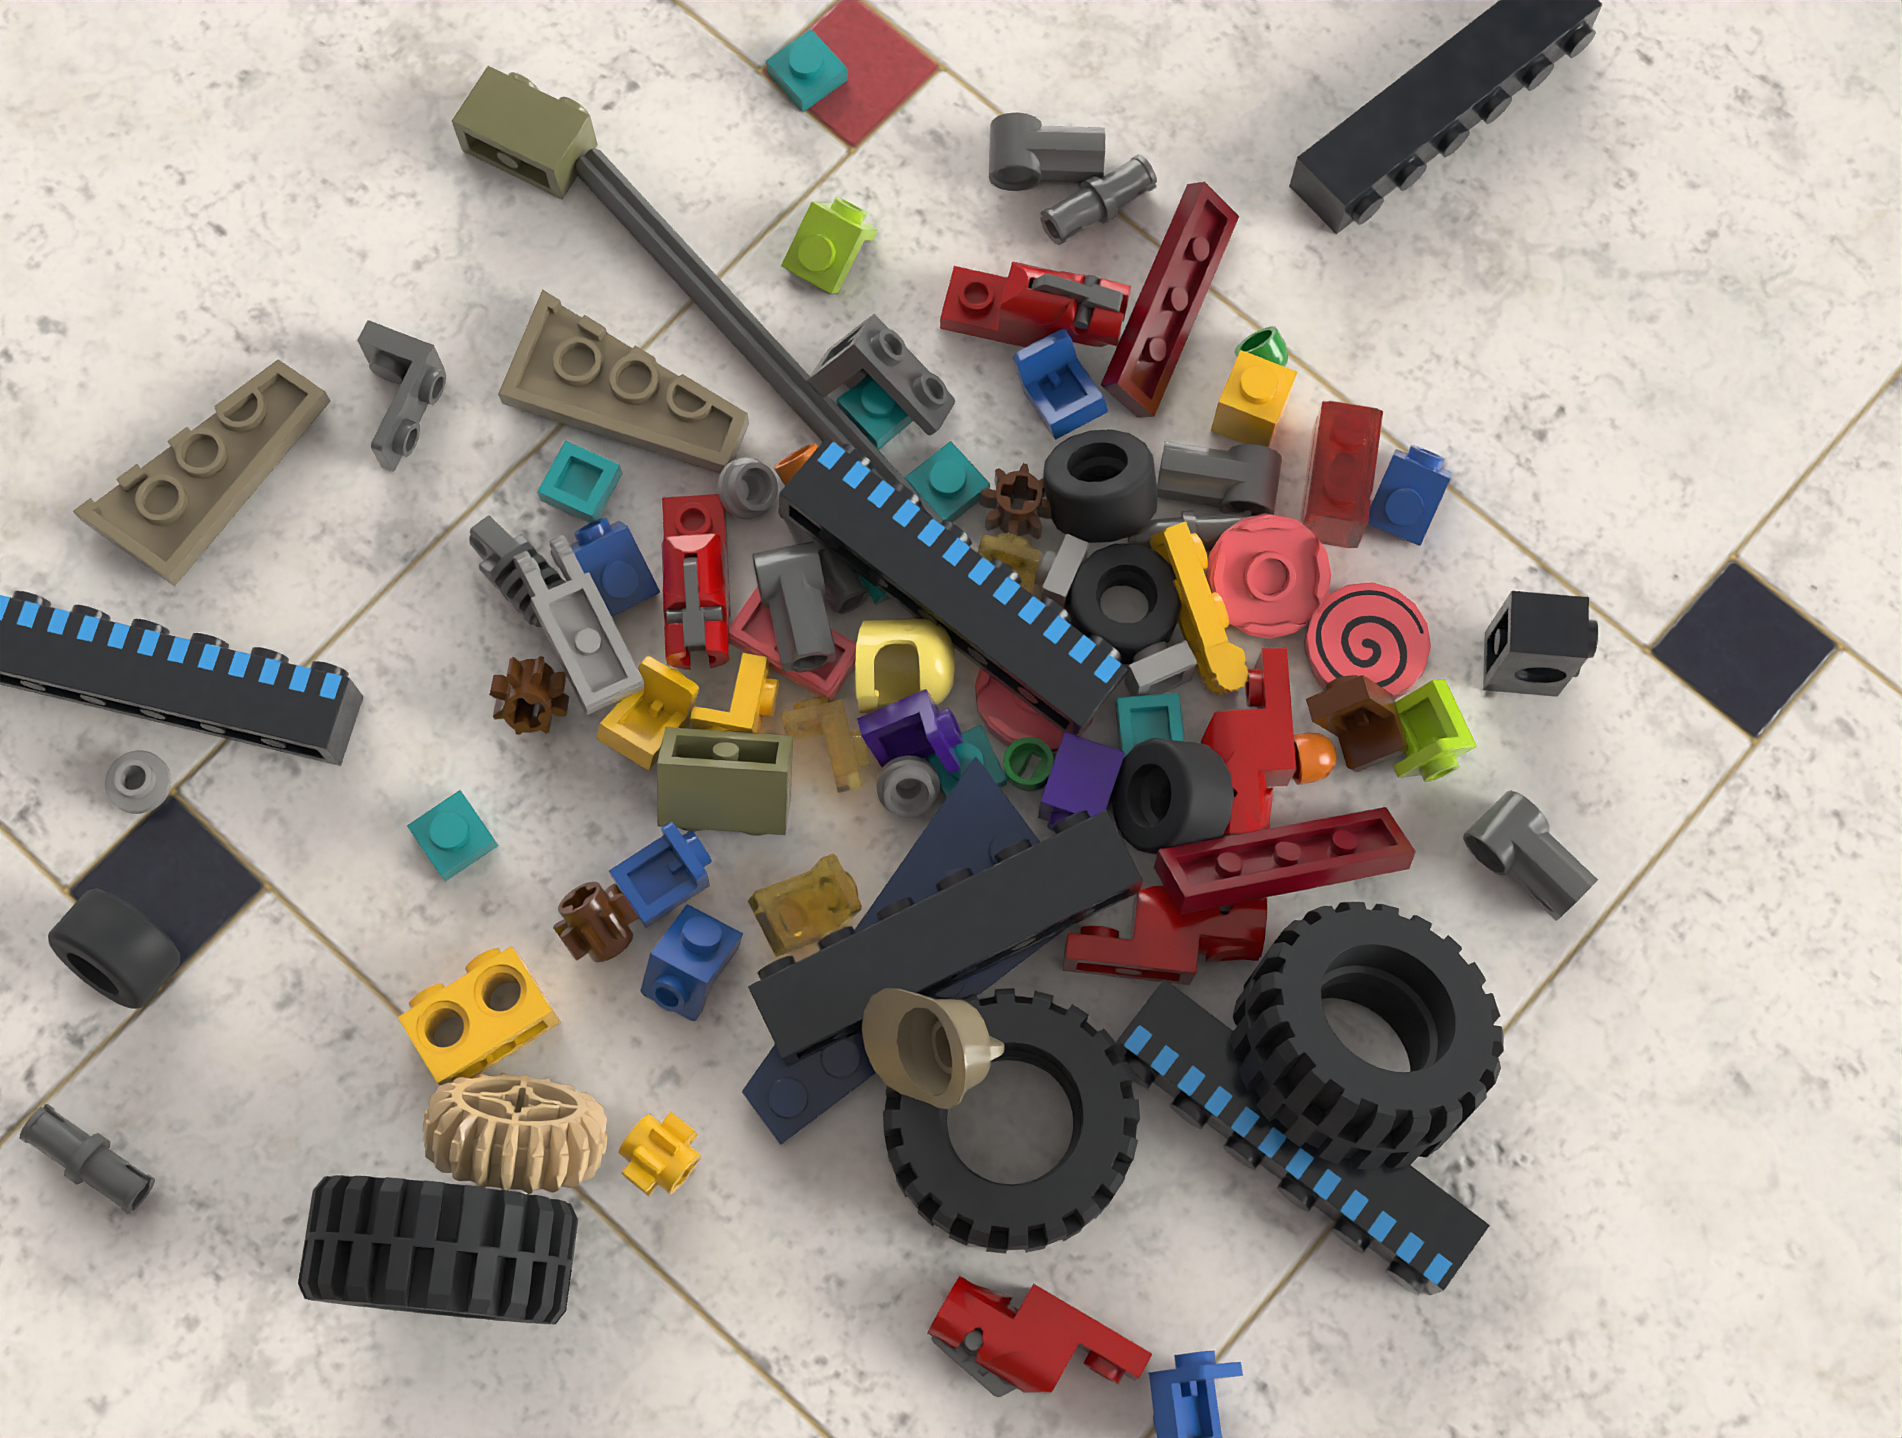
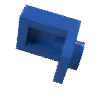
M1058 330L1043 339L1035 341L1030 346L1013 355L1012 359L1023 392L1055 440L1108 413L1103 394L1078 360L1072 339L1066 330Z
M1411 445L1407 453L1395 449L1364 523L1421 546L1451 479L1452 472L1441 468L1445 458L1415 445Z
M605 517L585 525L574 533L577 542L570 545L584 574L590 573L611 617L660 593L628 526L623 522L617 521L610 525Z
M672 821L661 827L663 836L609 870L612 879L621 892L624 893L645 928L710 886L704 867L712 862L711 857L692 830L681 835Z
M687 904L650 953L640 990L641 993L653 1000L661 1008L670 1012H676L691 1021H696L703 1012L709 990L738 951L743 933Z
M1214 1350L1174 1355L1176 1369L1148 1373L1154 1411L1153 1424L1157 1438H1222L1214 1380L1243 1376L1241 1362L1216 1364Z

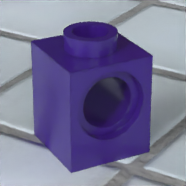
M1064 732L1040 801L1038 818L1048 821L1047 827L1054 832L1053 827L1057 823L1077 812L1087 810L1090 816L1093 817L1107 810L1125 752Z

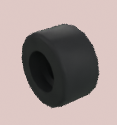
M1107 429L1090 430L1077 434L1057 445L1045 460L1043 480L1046 498L1051 506L1050 517L1056 528L1065 535H1071L1088 543L1114 542L1130 537L1147 526L1157 511L1158 490L1153 455L1145 442L1130 433Z
M1115 543L1094 551L1079 566L1071 584L1068 601V614L1071 617L1069 624L1087 638L1096 635L1110 643L1120 653L1122 659L1119 662L1121 664L1134 663L1133 657L1141 650L1159 642L1168 643L1176 627L1182 603L1173 583V580L1177 578L1172 565L1157 551L1139 544ZM1130 586L1146 596L1148 611L1146 616L1140 621L1120 623L1108 618L1103 613L1100 599L1108 588Z
M1151 738L1136 744L1123 758L1112 794L1114 819L1122 837L1136 850L1151 854H1157L1159 849L1221 838L1230 821L1234 799L1231 774L1222 757L1206 744Z
M97 888L86 891L48 934L50 947L74 974L103 996L130 1009H138L145 1006L180 964L178 949L159 926L127 901Z

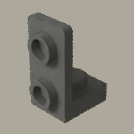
M875 313L830 347L807 380L825 397L843 383L849 389L853 388L869 374L929 436L941 428L955 404L954 397L949 393L943 381L937 375L931 373L906 347L903 339L895 331L889 329Z
M367 320L357 341L369 363L370 370L384 380L401 384L371 442V449L381 467L394 472L402 456L408 457L416 447L420 435L419 422L428 404L434 405L441 397L446 383V372L433 344Z

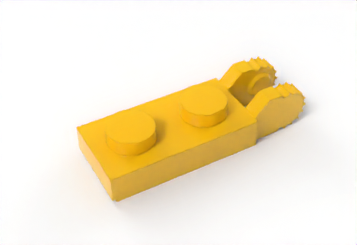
M1186 521L1165 528L1152 535L1149 540L1152 550L1157 551L1170 563L1177 579L1173 580V583L1182 603L1177 622L1184 641H1187L1197 661L1195 669L1198 677H1202L1201 684H1204V690L1208 689L1210 694L1216 693V696L1221 695V693L1223 695L1228 694L1232 690L1233 692L1239 691V688H1244L1245 682L1249 681L1247 680L1248 675H1250L1248 673L1249 666L1245 665L1247 659L1243 649L1228 642L1224 630L1229 626L1228 613L1220 595L1216 592L1211 593L1204 573V569L1208 567V559L1201 539L1196 533L1190 534Z

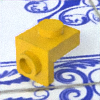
M742 653L730 712L695 706L692 708L690 717L693 729L759 733L763 715L773 717L779 693V680L771 679L768 658Z
M647 656L638 667L645 683L644 689L622 699L600 722L596 739L650 771L658 761L665 727L687 728L690 725L691 712L695 706L699 687L680 671Z

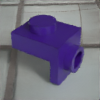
M927 689L857 718L861 737L881 768L889 761L900 756L910 755L925 758L936 753L948 774L961 770L955 746L964 743L958 722L950 708L942 711L938 709Z

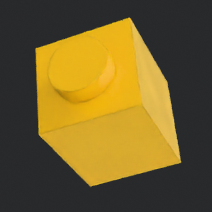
M1240 350L1218 401L1211 432L1242 444H1256L1269 447L1288 403L1298 372Z

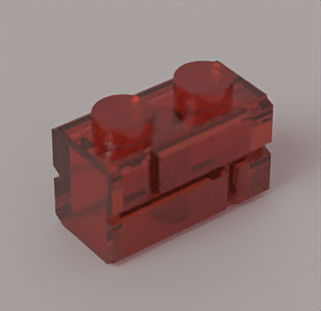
M1330 400L1322 401L1312 430L1299 522L1311 530L1322 544L1358 548L1362 535H1364L1368 526L1371 506L1369 498L1373 492L1383 411L1378 408Z

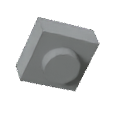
M1066 534L1058 553L1047 550L1034 581V584L1042 587L1041 597L1044 596L1052 599L1066 610L1073 579L1079 566L1087 559L1088 542Z
M1186 640L1171 647H1168L1166 642H1159L1141 650L1133 657L1134 663L1128 667L1124 684L1130 696L1162 694L1190 682L1197 661Z

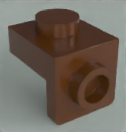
M1348 675L1337 678L1326 685L1325 691L1306 699L1312 722L1338 737L1348 769L1359 772L1404 754L1408 750L1393 694L1364 675Z

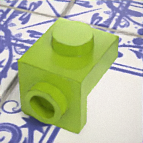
M835 197L832 204L827 202H811L781 267L829 294H838L863 242L873 241L878 229L864 222L867 215L866 211L844 199Z
M1445 679L1431 680L1395 702L1408 745V750L1405 752L1407 758L1393 765L1398 778L1421 775L1424 782L1437 780L1457 770L1460 766L1456 758L1477 747Z

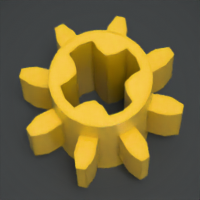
M669 1112L662 1123L651 1114H647L630 1131L618 1150V1153L630 1162L621 1174L647 1196H650L657 1186H660L668 1194H673L689 1177L701 1159L702 1155L690 1146L698 1134L673 1112Z

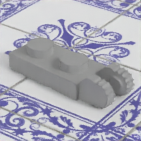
M561 535L549 541L552 558L567 581L559 586L548 590L541 576L539 566L535 559L530 556L529 552L524 551L513 558L518 573L531 597V606L585 714L589 715L643 690L645 683L590 573L584 574L565 536Z

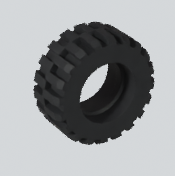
M1358 901L1340 902L1335 910L1332 906L1318 907L1308 911L1302 920L1292 921L1280 933L1243 985L1244 990L1236 1000L1232 1016L1237 1027L1231 1033L1233 1053L1236 1058L1245 1059L1238 1071L1248 1091L1254 1089L1257 1091L1261 1099L1256 1105L1269 1122L1274 1118L1279 1120L1288 1129L1284 1136L1299 1147L1307 1142L1318 1148L1316 1156L1336 1164L1344 1157L1351 1159V1167L1356 1169L1376 1170L1383 1162L1386 1167L1393 1169L1411 1165L1418 1157H1428L1438 1150L1487 1098L1486 1093L1496 1084L1501 1070L1498 1057L1504 1052V1034L1501 1026L1493 1025L1500 1017L1493 993L1485 994L1482 985L1486 982V979L1475 961L1468 964L1459 954L1462 947L1449 935L1443 939L1431 931V922L1418 915H1413L1410 919L1399 915V908L1377 903L1372 910L1366 909L1365 902ZM1335 998L1352 1001L1379 1015L1400 1038L1409 1059L1410 1072L1385 1070L1362 1060L1352 1053L1338 1039L1330 1027L1324 1014L1321 999Z
M1015 988L995 989L993 997L978 999L976 993L958 999L966 1001L975 1007L985 1022L989 1036L1004 1043V1053L993 1059L991 1063L1010 1060L1032 1064L1049 1073L1060 1084L1067 1095L1073 1116L1071 1141L1059 1163L1043 1176L1019 1184L997 1183L979 1176L962 1162L952 1146L947 1126V1109L937 1108L924 1101L900 1094L889 1086L886 1087L885 1110L883 1111L884 1137L889 1162L895 1173L896 1181L904 1196L912 1201L922 1218L932 1227L936 1225L947 1232L950 1239L967 1246L970 1243L987 1248L986 1252L1006 1254L1007 1250H1025L1027 1253L1045 1249L1047 1245L1059 1240L1064 1242L1081 1232L1083 1227L1094 1218L1096 1219L1109 1205L1125 1180L1130 1164L1134 1160L1138 1144L1136 1132L1137 1124L1140 1121L1139 1099H1134L1131 1086L1134 1082V1077L1128 1062L1120 1061L1114 1051L1117 1043L1104 1028L1098 1032L1087 1022L1089 1014L1073 1004L1067 1010L1052 1003L1054 995L1034 991L1033 997L1015 996Z
M356 1175L325 1176L312 1191L298 1285L304 1299L311 1301L462 1318L555 1325L567 1310L578 1218L571 1203L516 1191L436 1181L408 1180L404 1178H379Z

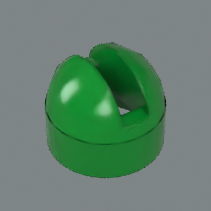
M1274 326L1263 328L1251 334L1235 349L1237 357L1240 350L1284 367L1288 362L1286 343L1278 329Z
M1034 737L1020 738L1011 743L1006 749L1003 758L1004 772L1007 780L1017 789L1026 792L1042 789L1047 784L1054 764V756L1050 747L1044 741ZM1032 754L1040 757L1041 760L1030 779L1021 778L1030 762Z

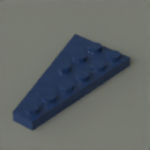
M976 756L855 928V933L879 922L876 914L898 900L912 897L916 904L938 893L935 885L959 870L971 868L975 875L997 864L994 856L1018 841L1029 839L1032 846L1040 843V840ZM1064 930L929 997L932 999L958 1000L974 993L978 996ZM862 1030L790 1066H787L774 1044L742 1090V1094L780 1145L876 1073L865 1051Z

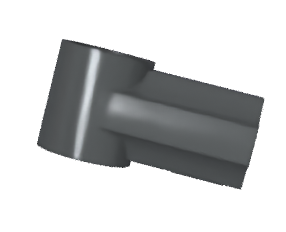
M1015 112L999 115L990 124V183L1003 190L1025 191L1037 186L1041 180L1083 182L1092 176L1102 178L1104 176L1105 128L1042 126L1039 119L1026 113Z
M1165 441L1157 482L1158 497L1217 506L1223 514L1250 510L1251 516L1264 513L1274 515L1282 456L1276 450L1256 444H1240L1231 447L1228 451Z
M811 541L753 553V564L764 609L769 608L783 671L802 673L820 669L823 665L835 661V645L822 598L826 596L824 578L815 542Z
M1507 791L1464 833V842L1470 852L1486 868L1499 875L1507 874L1557 921L1578 902L1598 879L1549 833V823L1535 804L1518 792Z

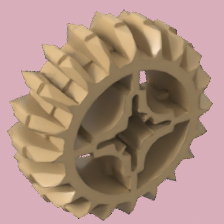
M503 1072L499 1076H487L480 1073L475 1075L473 1079L460 1077L453 1080L452 1083L439 1086L437 1093L430 1095L429 1108L425 1110L422 1132H424L425 1158L433 1162L435 1168L440 1172L452 1173V1178L458 1182L472 1181L476 1183V1186L480 1187L490 1186L501 1188V1190H523L528 1194H531L534 1190L542 1189L553 1193L558 1191L561 1186L573 1188L579 1186L581 1181L594 1178L596 1169L600 1168L602 1154L606 1153L608 1132L605 1129L607 1117L604 1115V1106L594 1101L593 1097L587 1092H576V1088L572 1085L555 1084L550 1078L540 1080L530 1078L527 1074L519 1077L509 1076Z

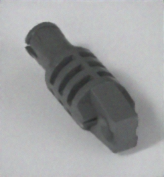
M488 515L474 525L469 532L471 534L469 537L470 545L484 560L479 564V570L511 602L512 606L524 616V619L530 625L542 627L531 606V597L518 573L513 557L524 551L529 552L530 556L537 562L548 590L566 581L560 577L559 573L548 564L546 559L536 551L526 538L521 534L515 538L511 537Z

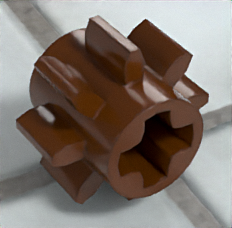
M1025 463L1022 464L1019 471H1013L1008 474L1000 468L996 469L994 479L996 490L983 489L980 493V505L993 509L986 516L985 528L989 531L999 527L1000 530L1008 534V543L1012 545L1016 541L1017 536H1024L1029 533L1035 539H1040L1042 533L1040 517L1051 519L1050 503L1048 499H1043L1046 497L1043 478L1038 481L1035 476L1029 473L1028 464ZM1014 498L1026 500L1022 510L1010 508Z
M539 656L537 659H525L522 661L517 660L515 657L510 658L507 676L493 675L489 693L490 696L496 699L493 718L495 720L504 719L511 728L515 729V734L520 735L522 732L533 733L539 730L545 734L549 733L552 715L558 717L567 715L570 696L563 693L566 682L565 672L555 673L552 667L545 663L542 656Z
M588 882L576 887L562 899L558 906V911L563 920L553 925V929L575 960L578 961L588 953L594 962H604L616 957L629 946L633 939V932L628 924L637 920L639 916L616 884L611 885L604 891L598 882Z

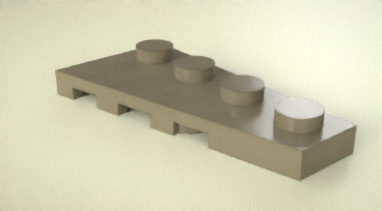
M543 289L498 393L504 405L717 473H721L729 462L735 460L749 425L747 412L684 374L678 376L656 362L654 356L636 345L632 348L606 332L604 326L586 315L580 317L561 305V301Z
M278 359L215 405L216 413L193 430H190L188 427L184 428L167 441L170 445L169 448L142 468L138 464L134 465L116 479L119 485L96 502L91 498L73 512L82 522L175 587L331 400L323 389Z

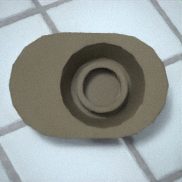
M885 988L870 998L863 1013L862 1035L864 1047L874 1071L887 1086L900 1094L924 1101L937 1108L950 1110L960 1104L965 1092L986 1078L991 1061L1004 1053V1043L989 1036L985 1022L978 1010L963 1000L932 999L903 989Z

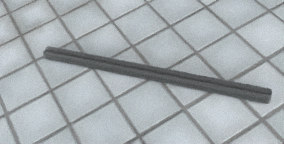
M593 148L578 158L575 163L577 176L823 442L828 437L841 448L844 444L857 448L871 461L873 465L872 472L890 486L893 482H899L909 488L921 500L923 504L921 509L938 523H941L943 519L833 400L828 395L823 397L807 381L810 377L808 373L603 152Z

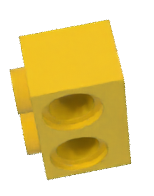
M512 946L502 952L499 948H493L478 955L466 965L465 970L467 974L446 987L443 983H438L422 990L409 1001L408 1004L411 1009L397 1017L438 1085L452 1083L453 1080L460 1077L473 1079L475 1075L484 1072L561 1023V1020L525 962ZM506 982L520 984V998L512 1008L506 1011L491 1009V995L499 985ZM451 1017L462 1018L464 1030L461 1038L452 1046L437 1047L434 1041V1034L438 1025Z

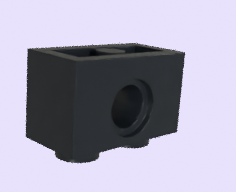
M1511 591L1485 631L1483 690L1558 697L1573 677H1578L1582 665L1588 658L1594 657L1597 649L1598 623L1596 620L1589 619V597Z

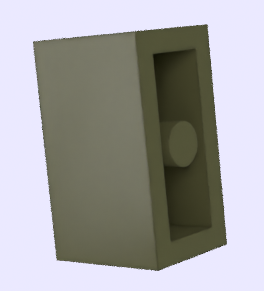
M487 66L452 119V124L463 152L562 200L577 178L576 161L598 145L590 114L578 102L568 97L556 99L538 90L536 85L523 75L515 72L507 75L490 66Z
M665 727L657 761V826L663 827L672 821L677 828L685 831L743 832L752 836L766 834L786 835L791 802L793 736Z

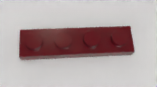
M1205 181L1187 184L1100 384L1137 418L1155 416L1239 219V215Z
M1387 807L1159 849L1153 868L1181 915L1408 870L1416 851Z

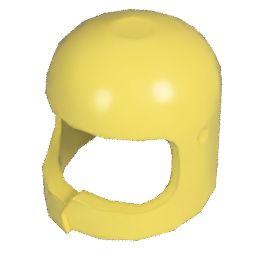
M921 618L863 621L858 633L855 660L856 699H858L859 713L874 712L925 689L928 690L936 705L949 695L955 678V653L951 637L940 624L937 626L930 620Z

